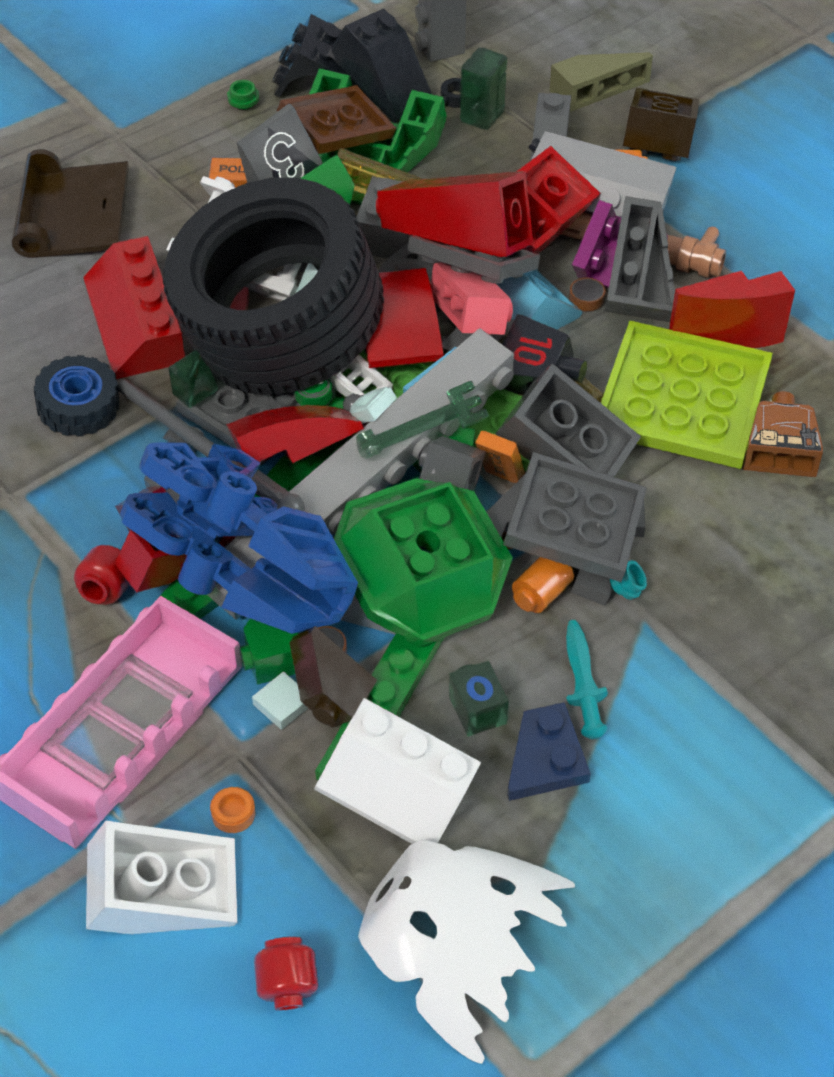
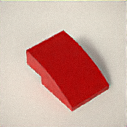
M549 146L518 170L526 171L533 244L523 248V250L539 254L565 231L601 194L552 146Z
M426 268L379 273L384 290V303L377 329L365 347L369 368L439 360L444 354L434 298Z
M742 270L677 288L674 294L669 329L749 348H760L783 343L795 289L782 271L748 280Z
M316 405L287 406L266 410L226 424L237 449H241L258 462L282 451L294 463L364 429L361 421L353 417L346 409Z

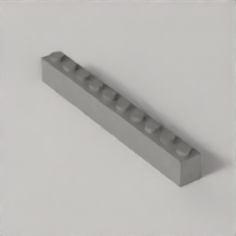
M479 328L397 398L375 421L368 423L364 429L354 435L289 492L301 497L305 506L304 512L321 516L331 535L335 534L347 502L383 490L390 484L398 483L405 475L406 470L420 459L421 452L426 444L444 435L446 437L451 436L458 429L464 418L471 412H478L490 395L497 389H504L510 383L514 375V353ZM237 536L224 547L250 568L255 566L258 559L264 558L248 547L252 536ZM216 583L214 590L207 595L221 607L228 591L219 583ZM224 609L235 620H237L241 616L237 613Z

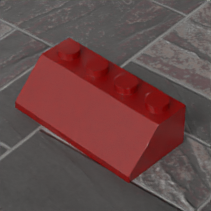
M145 236L113 243L84 275L83 279L111 370L114 371L116 379L186 364L182 333L174 312L167 301L163 278L149 237Z

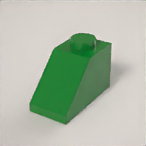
M249 619L243 628L245 645L240 646L244 670L252 669L257 685L272 681L282 672H285L288 676L295 675L289 642L298 632L291 634Z

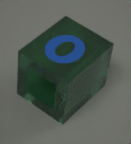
M489 661L476 665H464L457 671L449 673V699L467 737L507 724L509 700Z

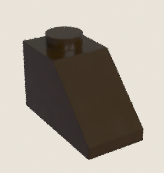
M316 626L293 636L289 643L300 701L312 711L313 716L319 722L329 725L331 728L351 721L364 698L367 699L377 679Z

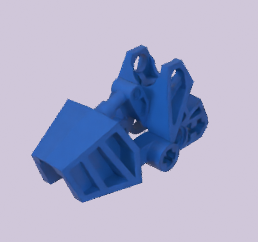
M155 442L146 446L140 461V470L164 489L168 490L171 488L180 495L179 500H177L176 504L168 492L129 494L125 499L120 516L122 523L159 550L170 555H187L178 575L179 583L186 590L198 595H207L214 590L216 583H219L228 591L221 608L291 634L308 630L314 626L318 628L338 623L353 601L358 582L321 516L284 506L278 509V505L273 500L266 497H254L257 486L252 477L257 472L260 462L241 449L213 444L208 457H197L187 443ZM231 461L239 462L243 464L246 468L239 467L233 464ZM223 536H252L248 547L264 558L258 559L255 566L250 568L218 543Z

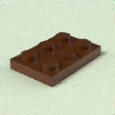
M358 86L280 100L277 112L287 104H291L295 108L318 154L391 139L396 130V127Z

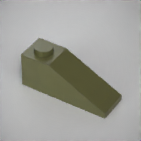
M650 52L576 55L551 65L549 91L560 95H571L570 112L650 82L653 55Z

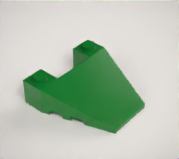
M319 69L309 94L351 87L350 75ZM412 90L400 123H392L396 130L391 139L318 154L323 163L335 155L339 156L355 185L351 203L362 204L372 176L399 181L437 147L447 120L444 98Z

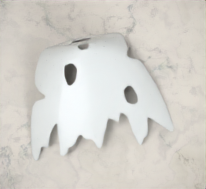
M420 840L409 845L372 894L358 937L361 945L377 967L391 980L404 982L423 978V984L416 995L418 1012L454 1049L468 1059L482 1064L485 1058L475 1041V1036L482 1033L483 1030L468 1010L465 993L487 1007L501 1021L507 1022L509 1019V1012L505 1006L507 994L501 983V977L512 976L518 969L535 971L534 965L510 933L511 928L521 924L514 912L523 910L555 925L566 927L567 924L561 916V909L544 896L542 891L574 888L575 884L549 870L505 854L471 846L453 851L443 844ZM409 876L412 881L410 886L406 889H399L404 877ZM497 876L512 882L516 887L513 894L505 895L494 890L490 882L491 877ZM394 878L387 893L376 902L383 887ZM413 912H426L437 926V935L434 939L420 933L410 924Z

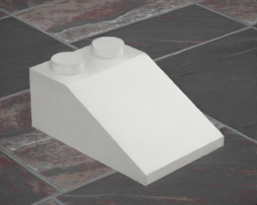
M105 821L87 844L86 929L123 934H141L236 925L235 838Z

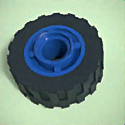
M85 355L65 356L62 359L51 361L47 367L44 366L40 370L39 376L37 375L35 378L34 396L37 414L40 416L41 422L49 426L50 430L55 433L57 431L65 436L76 435V437L89 433L94 434L98 430L109 426V422L117 416L116 411H119V394L116 375L113 370L109 369V365L98 361L97 358H88Z

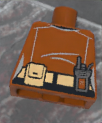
M786 391L775 393L772 401L759 402L747 446L743 470L816 477L823 455V446L814 408L810 405L795 404L794 395Z

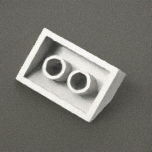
M364 698L344 731L314 790L411 844L420 840L438 843L481 762Z

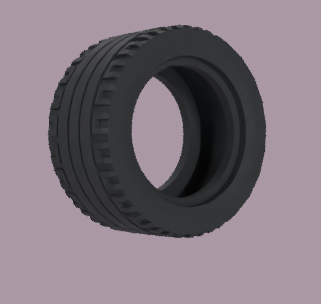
M295 177L268 178L249 182L222 193L202 206L183 225L173 240L163 269V284L167 301L202 365L206 367L207 371L215 379L222 381L226 386L253 394L289 393L306 389L329 379L347 367L365 349L377 329L380 315L383 311L384 290L382 281L362 228L350 204L344 201L343 197L337 194L336 191L322 184ZM295 263L321 265L317 274L306 286L281 302L253 310L230 308L236 295L248 283L272 269Z

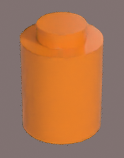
M539 557L513 582L514 601L524 611L541 613L574 580L571 566Z

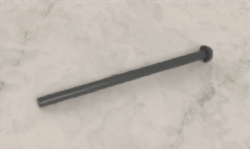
M127 379L119 382L118 391L208 457L214 443L204 437V433L201 430L188 425ZM231 461L233 464L239 467L246 468L243 464L239 462ZM259 470L253 475L252 480L257 486V495L273 500L278 505V509L284 506L300 511L305 510L304 502L299 495L291 494Z

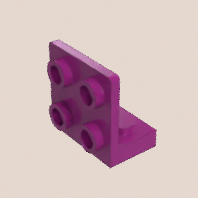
M602 200L598 201L572 266L578 278H594L600 281L604 287L609 288L621 217L616 216L612 204Z

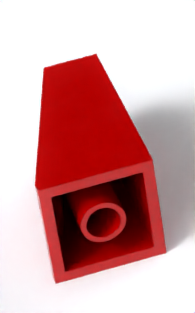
M526 171L407 180L377 191L376 212L381 219L382 228L498 257H507L533 244Z

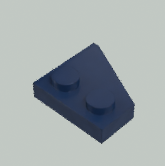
M565 702L524 711L508 784L507 796L509 801L589 783L591 773Z

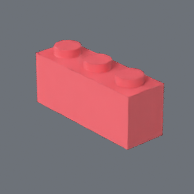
M443 262L434 263L430 284L434 302L461 333L473 334L481 328L487 334L505 335L506 324L511 320L513 314L511 298L496 283L482 280V275L456 272L451 269L449 264Z

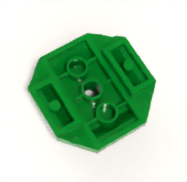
M419 478L347 502L333 538L358 582L354 595L367 619L389 631L405 636L404 639L417 647H422L488 621L494 613L513 558L507 547L503 545L502 538L473 490L459 488L451 482H432ZM418 546L426 548L430 553L421 550Z

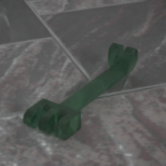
M468 381L449 389L446 395L450 403L377 435H374L372 429L358 434L356 444L361 457L365 459L380 454L382 449L457 417L463 429L488 418L489 415L486 409L479 410L473 414L469 410L482 403L479 395L466 400L462 396L475 389L473 381Z

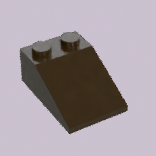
M636 87L630 106L623 146L629 147V150H641L642 155H647L649 151L662 153V158L673 161H680L681 157L688 158L697 120L699 99Z

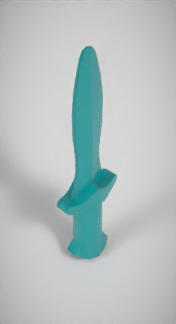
M570 620L567 626L566 642L570 665L575 677L574 694L567 695L566 699L569 705L581 707L584 721L581 734L588 739H598L605 734L607 726L601 722L597 703L607 697L608 691L606 687L598 688L591 673L590 653L585 635L578 622Z

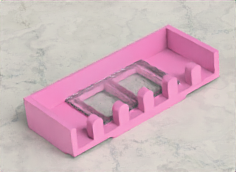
M160 596L150 607L144 608L139 613L134 624L123 635L117 636L111 642L108 650L96 663H92L85 668L80 679L67 692L60 694L55 699L51 709L38 722L31 724L25 730L22 739L8 753L0 756V801L61 842H65L74 849H77L118 802L121 804L204 713L203 709L240 670L242 659L239 642Z

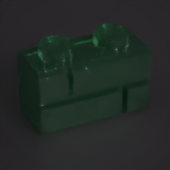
M482 47L478 48L471 55V58H468L462 65L460 120L462 122L488 130L495 123V119H498L505 111L507 74L505 72L507 70V57L505 55Z

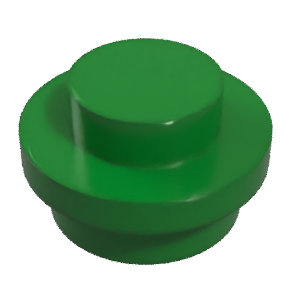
M249 80L233 82L227 92L228 103L242 110L256 105L260 98L255 84Z

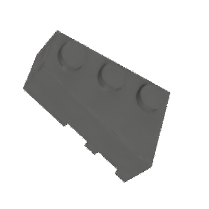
M625 196L605 311L670 322L675 290L662 204L660 201Z

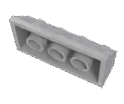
M547 131L544 132L532 159L549 146H552L601 193L584 212L593 214L598 201L602 200L612 204L616 216L621 217L625 196L660 201L664 211L677 167Z

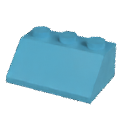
M538 270L523 273L522 277H509L504 279L502 283H496L511 298L513 305L512 319L514 320L517 314H520L557 330L578 319L583 313Z

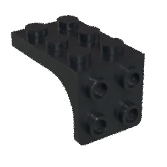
M313 14L309 16L304 25L299 23L291 39L294 43L291 47L286 45L279 57L278 63L280 65L272 80L276 84L273 95L280 98L290 82L303 76H316L319 69L348 75L328 54L342 30ZM351 78L352 86H358ZM362 90V92L373 102V100Z

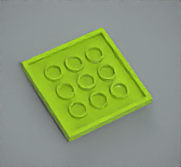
M629 320L601 404L641 436L637 442L638 445L741 469L773 353Z

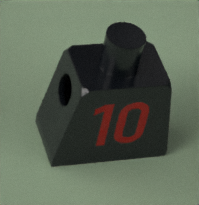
M517 314L503 343V346L514 353V375L504 389L518 395H524L532 382L552 363L574 382L582 383L587 372V361L573 358L574 352L570 337L566 333Z

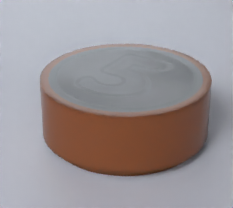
M586 277L577 279L571 284L569 300L581 311H594L603 305L605 287L600 281Z

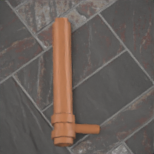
M583 212L561 235L582 240L593 214ZM708 227L700 241L698 238L690 236L680 238L667 234L670 264L675 265L677 270L687 273L691 270L697 271L698 276L710 278L711 275L715 277L720 276L727 251L719 248V244L715 243L719 236V230L716 227Z

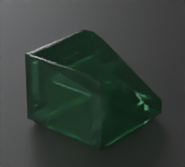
M197 350L168 368L172 394L189 408L217 391L216 381Z

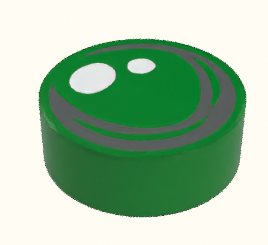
M327 379L306 389L294 391L295 399L300 405H326L332 398L331 380Z

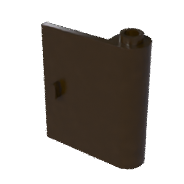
M37 149L30 152L26 158L12 237V247L15 252L23 257L38 258L108 250L113 243L120 242L129 172L128 161L62 168L59 158L53 152L45 149Z

